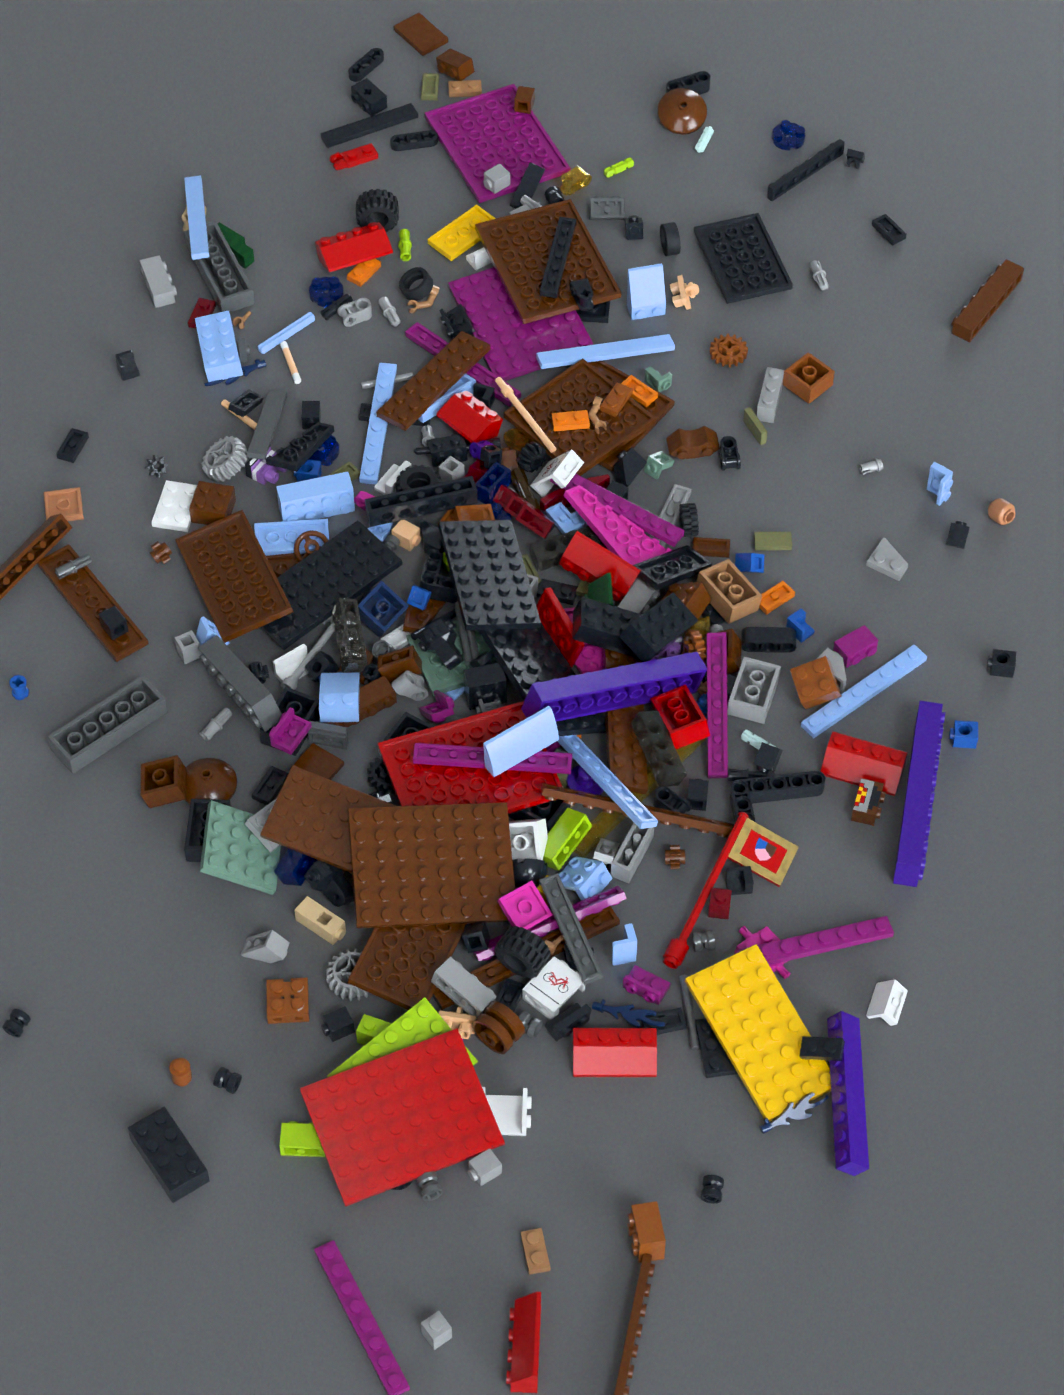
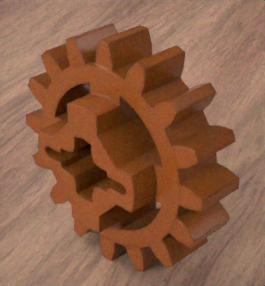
M728 333L726 337L720 335V339L715 337L714 342H711V359H716V364L722 363V367L725 364H728L729 368H731V364L738 366V362L743 363L744 359H747L748 347L746 346V341L742 342V337L737 339L735 334L730 337Z
M697 630L687 631L682 643V654L698 652L704 664H706L707 645L702 640V634H699Z

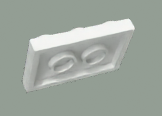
M166 480L152 519V527L188 532L191 524L189 508L197 485Z

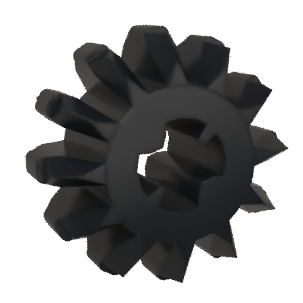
M531 441L526 443L525 447L518 453L519 456L516 460L523 470L533 473L535 470L538 471L540 466H543L542 464L546 461L545 458L548 454L544 446Z

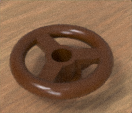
M314 530L302 533L294 543L295 557L300 562L314 551L309 550L311 545L316 547V551L319 550L321 546H319L316 540L310 539L309 536L319 537L324 544L329 541L323 533ZM304 539L306 542L304 545L306 553L302 557L299 551V546L301 541Z

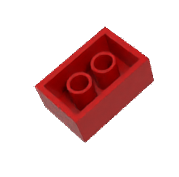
M686 684L650 698L654 714L674 750L710 736L707 720Z

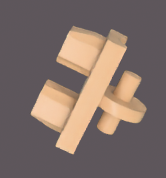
M682 275L677 276L678 282L670 284L672 294L676 295L672 297L673 303L676 308L685 306L686 310L691 309L689 296L694 298L699 293V286L693 284V282H689L687 285L684 283Z
M459 1006L456 1012L439 1010V1015L452 1030L458 1028L462 1039H469L471 1034L475 1035L472 1022L476 1019V1016L462 1013L463 1009Z

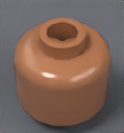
M998 498L989 504L988 516L996 523L1006 525L1015 518L1014 505L1005 499Z

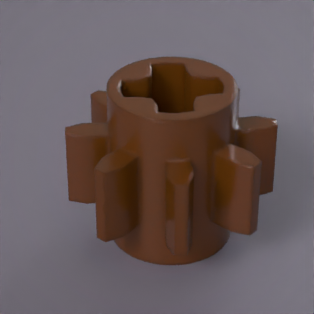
M157 541L151 545L153 550L149 553L157 564L161 561L163 564H166L171 560L169 555L172 554V551L165 542L160 544Z
M670 845V850H665V865H671V869H680V864H685V849H680V845Z

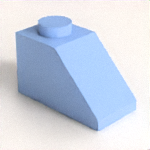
M204 616L201 617L196 633L200 646L216 635L222 640L216 625Z

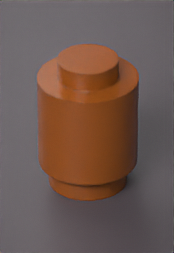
M177 1058L170 1063L169 1070L172 1082L178 1086L189 1084L192 1079L189 1061L184 1058Z

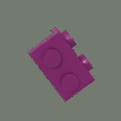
M435 690L436 702L420 707L419 710L425 718L439 723L444 721L445 717L454 714L453 708L455 706L451 697L439 690Z
M290 707L287 712L281 715L277 726H274L270 731L271 746L292 755L311 729V722L296 716L294 709Z

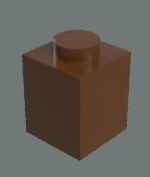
M518 86L514 99L515 112L531 114L535 101V88Z

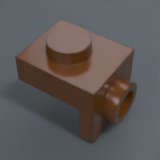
M509 447L502 448L501 467H499L500 474H507L513 469L518 468L516 451L511 450Z

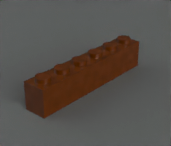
M1007 259L1002 265L999 264L995 273L988 277L987 283L981 285L977 295H973L969 304L962 308L960 315L953 319L951 324L953 326L952 334L970 343L1020 283L1024 267Z
M62 514L50 516L0 566V600L73 528Z

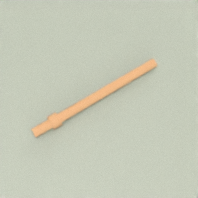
M501 377L496 378L495 382L501 388V393L511 401L551 453L555 452L556 447L514 395L510 385H506Z

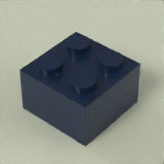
M381 580L357 605L352 613L380 638L409 606Z

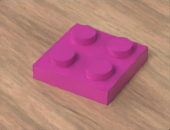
M533 881L497 900L513 927L518 926L529 930L553 915Z

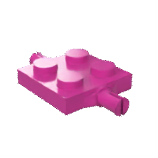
M743 926V928H740L739 933L746 940L737 945L736 950L748 948L756 944L761 945L779 941L780 939L767 926L754 934ZM787 961L769 965L773 972L777 971L784 979L788 978L791 974L783 966Z

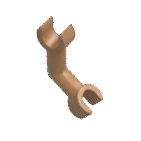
M433 285L427 301H408L407 306H415V308L410 309L409 313H415L417 309L431 307L440 288Z
M596 396L588 416L595 425V432L599 434L598 427H603L605 431L607 429L606 423L599 420L596 415L598 410H600L603 398Z

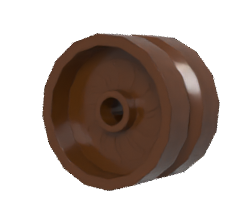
M498 1001L490 1003L484 1010V1014H480L472 1022V1028L480 1041L498 1054L504 1055L513 1046V1042L518 1041L525 1033V1027L520 1018L510 1008Z

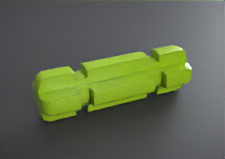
M629 157L624 159V161L611 165V168L609 166L603 170L606 178H609L613 174L616 175L626 170V168L629 169L634 166V161Z

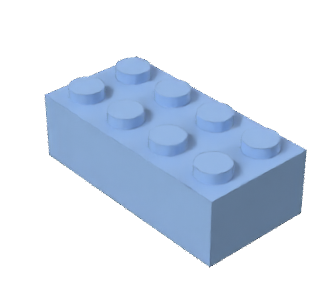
M229 310L195 318L208 382L242 376L243 372Z
M348 472L276 486L282 522L315 520L355 511L353 486Z

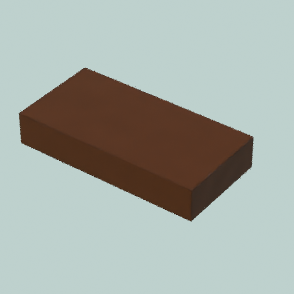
M694 537L693 549L702 556L729 558L730 539Z

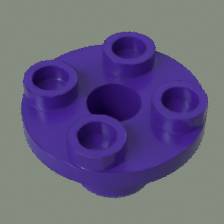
M580 765L572 769L571 774L568 775V789L601 795L604 792Z

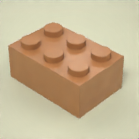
M729 559L699 572L697 582L703 583L711 597L709 603L728 624L759 610L762 595Z

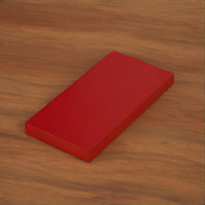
M545 588L536 605L540 621L572 668L585 644L584 642L572 639L573 624L552 588Z

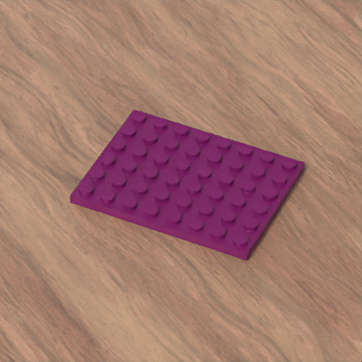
M515 84L424 113L426 121L431 129L437 133L438 140L479 203L517 191L530 162L545 169L539 183L571 173L570 166L534 112L531 111V114L514 111V99L517 93ZM501 164L510 172V185L494 194L484 186V172Z
M494 267L448 282V287L457 305L462 304L476 330L472 333V336L490 344V351L483 356L489 370L504 381L540 370L541 367L536 359V353L594 345L576 310L523 324Z

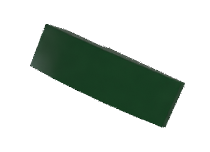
M219 222L218 226L239 265L246 269L254 262L253 249L246 245L245 237Z

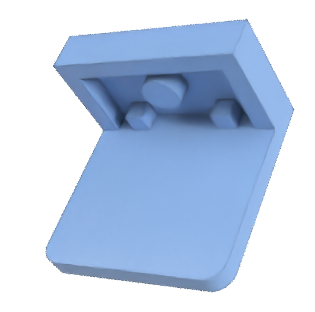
M577 856L572 858L559 873L564 888L576 891L581 901L601 893L613 879L603 861Z

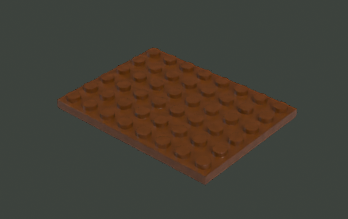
M571 199L475 224V230L523 324L579 309L570 291L569 283L584 278L589 280L593 291L592 300L594 305L621 298V291ZM559 217L577 219L557 298L540 296V288Z
M507 803L348 808L356 928L465 924L485 921V923L509 922L497 902L499 898L515 890Z

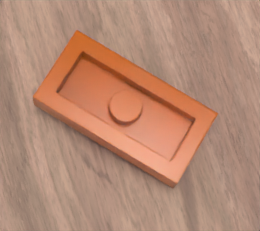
M372 259L357 264L347 274V280L361 287L381 267V261Z
M630 375L621 383L632 388L633 392L630 397L645 407L658 398V392L633 375Z
M588 410L552 413L554 431L590 428Z
M781 581L761 594L762 599L759 608L767 615L795 597V591L784 581Z

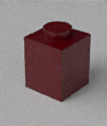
M711 889L708 917L729 919L732 890Z

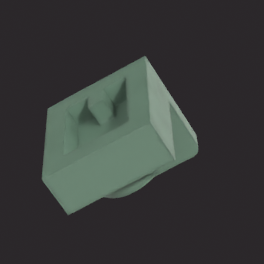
M650 366L645 369L644 381L652 389L662 392L671 386L672 374L669 372L661 376L658 371Z
M660 451L648 456L643 470L654 479H659L662 470L672 467L675 460Z

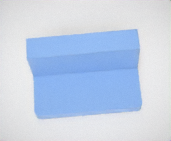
M632 923L624 925V940L612 943L613 966L636 961L637 938Z

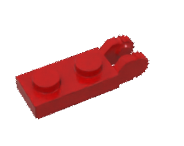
M370 143L342 153L337 152L331 155L330 161L334 163L333 166L336 170H342L378 159V152L373 144Z

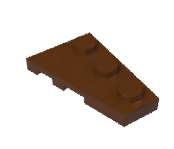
M429 599L425 610L408 604L409 607L407 608L403 631L414 633L431 623L446 602Z

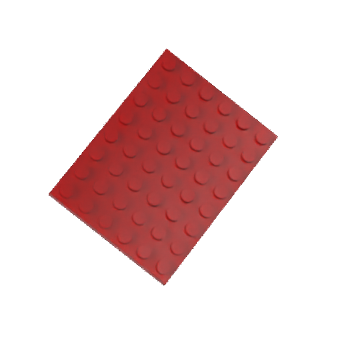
M524 701L377 743L400 806L507 803L508 813H512L551 801L542 796L540 791L542 783L562 787L557 773L506 770L493 777L486 768L413 764L415 743L484 747V742L526 719L521 710ZM544 748L541 751L547 752V749Z
M458 1028L300 1088L301 1095L345 1207L413 1181L425 1172H436L477 1156L488 1149L492 1150L505 1145Z

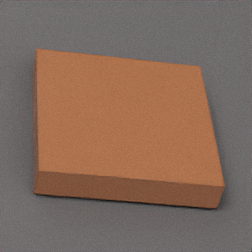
M80 487L44 492L46 520L50 516L62 514L67 521L84 519Z

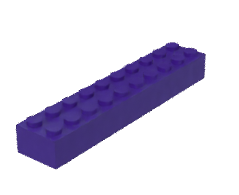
M698 652L668 656L662 659H652L641 663L637 662L626 666L621 665L616 668L602 669L595 672H586L575 676L570 675L559 679L554 678L544 682H535L531 685L521 710L525 717L528 718L550 706L557 722L651 703L650 698L685 684L691 694H695L708 668Z
M919 701L893 884L917 887L918 880L923 878L946 713L942 712L943 704Z

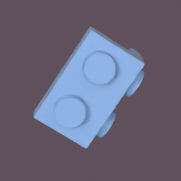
M934 462L930 466L926 490L937 495L936 504L940 506L951 495L950 487L953 484V472Z

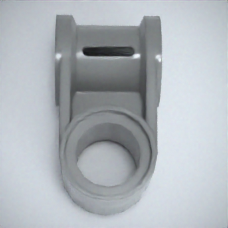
M359 298L353 302L341 305L337 313L343 318L344 325L351 327L372 317L371 302L367 298Z
M405 671L392 682V687L396 693L415 701L424 700L429 694L428 690L424 687V678L410 671Z

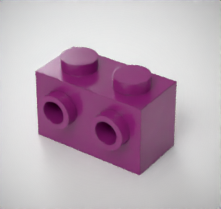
M863 625L834 641L833 651L843 657L844 666L848 668L851 665L858 664L865 657L874 655L877 651L878 639Z

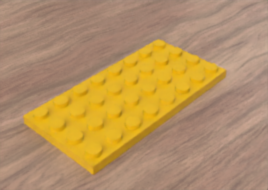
M757 944L685 978L686 985L764 1119L768 1118L769 1122L776 1119L790 1102L794 1103V1108L804 1096L811 1092L815 1093V1095L809 1102L831 1091L830 1067L825 1060L801 1059L799 1056L802 1036L811 1037Z

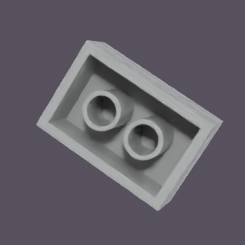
M744 657L728 702V715L765 724L780 679L781 666Z

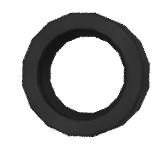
M675 222L660 225V241L665 256L680 254V235Z
M422 267L408 270L399 281V289L408 300L418 301L423 299L433 288V279L426 269ZM423 279L419 286L409 289L415 281Z

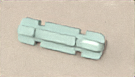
M711 126L705 127L695 146L698 153L704 152L714 133Z
M745 730L741 735L743 741L750 742L749 744L758 750L762 742L768 743L756 734L752 735L753 733L749 730Z

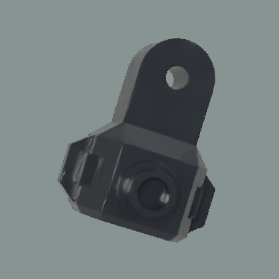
M437 619L418 635L420 642L418 644L424 652L437 653L444 665L449 670H452L464 661L454 644L457 638L454 630L456 625L451 619Z
M316 860L305 872L304 877L314 890L322 891L334 906L340 907L354 900L353 888L343 876L345 870Z

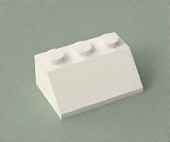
M546 818L509 821L512 860L518 859V863L524 861V859L543 860L548 840Z

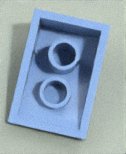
M662 263L628 269L627 308L631 320L665 315L666 298Z
M360 672L321 673L319 692L320 722H359Z

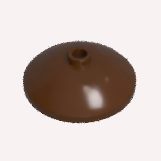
M687 88L673 89L667 92L659 102L658 118L667 130L675 134L685 135L693 133L700 129L706 120V103L693 90Z
M203 758L190 763L186 767L185 801L190 804L191 799L230 800L236 792V773L225 761L216 758Z

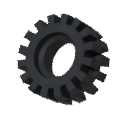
M695 503L680 504L679 522L680 528L684 530L683 537L698 536L699 521Z

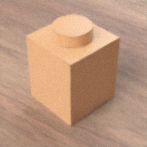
M400 520L391 530L392 535L400 540L399 546L408 551L418 546L421 541L420 528L406 520Z

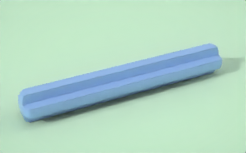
M308 312L257 346L258 351L261 354H265L314 322V314Z

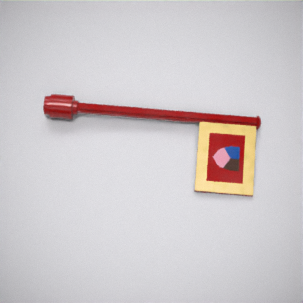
M739 812L738 819L680 936L676 939H671L663 955V963L672 969H677L678 966L682 965L689 950L687 939L727 858L742 867L751 866L753 873L780 887L799 847L750 820L747 813Z

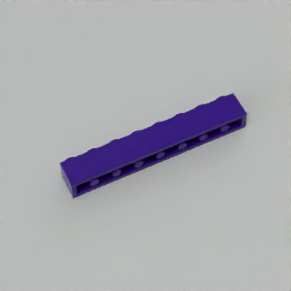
M840 1011L827 1018L828 1038H843L845 1041L842 1061L829 1060L835 1163L837 1170L856 1176L869 1169L860 1020L853 1015Z

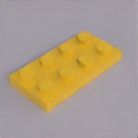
M475 205L428 238V244L447 259L453 261L481 241L475 230V224L496 218L480 206Z

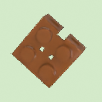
M291 978V982H284V979L266 980L268 1024L309 1022L308 978Z

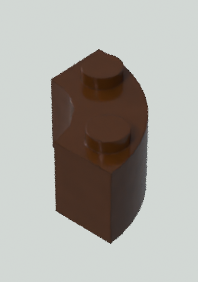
M706 426L695 430L679 428L666 438L669 454L679 459L711 456L720 449L717 433Z

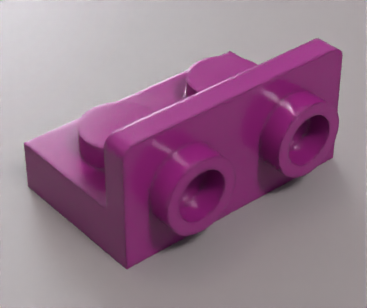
M634 965L629 975H625L623 978V988L627 992L637 994L643 997L645 1001L657 1005L660 1004L671 986L670 982Z

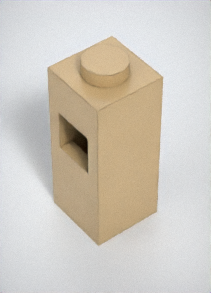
M308 896L294 910L296 921L332 945L341 940L346 934L345 921Z

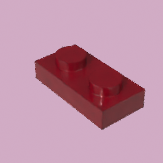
M199 298L188 321V327L197 329L195 318L213 314L216 301Z

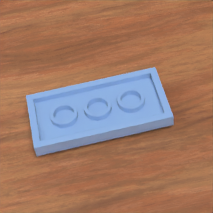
M328 519L254 523L255 535L266 556L294 553L296 539L306 531H319L329 540ZM309 536L310 539L316 540L319 546L324 545V542L319 537ZM304 539L299 546L300 554L306 553L304 548L306 542ZM314 545L309 546L310 551H314L316 548Z

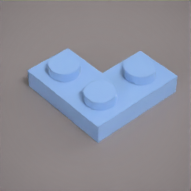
M561 502L546 509L547 517L554 522L565 538L589 526L577 511L570 513Z

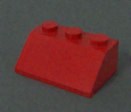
M468 391L454 394L436 415L471 443H478L497 437L503 418L497 415L495 411L488 408Z

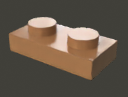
M481 80L448 81L449 97H473L482 94Z
M542 1228L520 1232L529 1275L550 1271Z

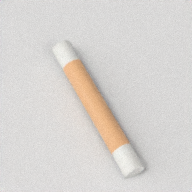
M286 341L280 343L293 380L295 384H299L301 378Z

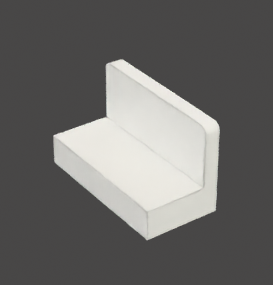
M484 247L466 255V260L475 270L492 263Z
M405 460L401 466L393 464L374 486V490L384 495L395 493L397 476L400 475L402 470L406 471L405 468H411V463Z
M302 644L273 661L274 675L281 683L285 678L292 676L308 655L307 646ZM307 669L304 671L300 678L309 673Z
M895 979L877 983L866 1016L869 1019L881 1017L890 1026L897 1025L907 990Z

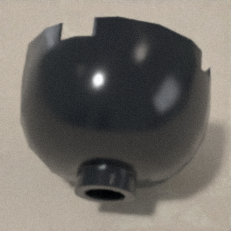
M518 859L512 860L514 883L517 887H521L530 881H533L535 886L538 887L540 885L539 880L547 875L548 863H545L543 860L524 859L520 863H518Z

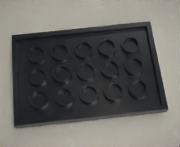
M759 213L694 227V233L727 304L793 288V283Z

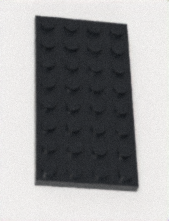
M357 520L319 547V550H315L277 578L293 612L261 626V628L285 650L403 565L402 559Z
M512 520L439 522L438 528L465 631L540 628L541 621Z
M542 623L540 628L478 630L523 701H525L531 685L535 682H544L554 678L559 679L576 675ZM602 713L556 722L558 736L606 732V720Z

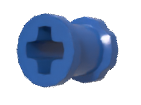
M21 675L12 677L9 681L12 696L16 700H23L28 697L29 689L26 687V678Z

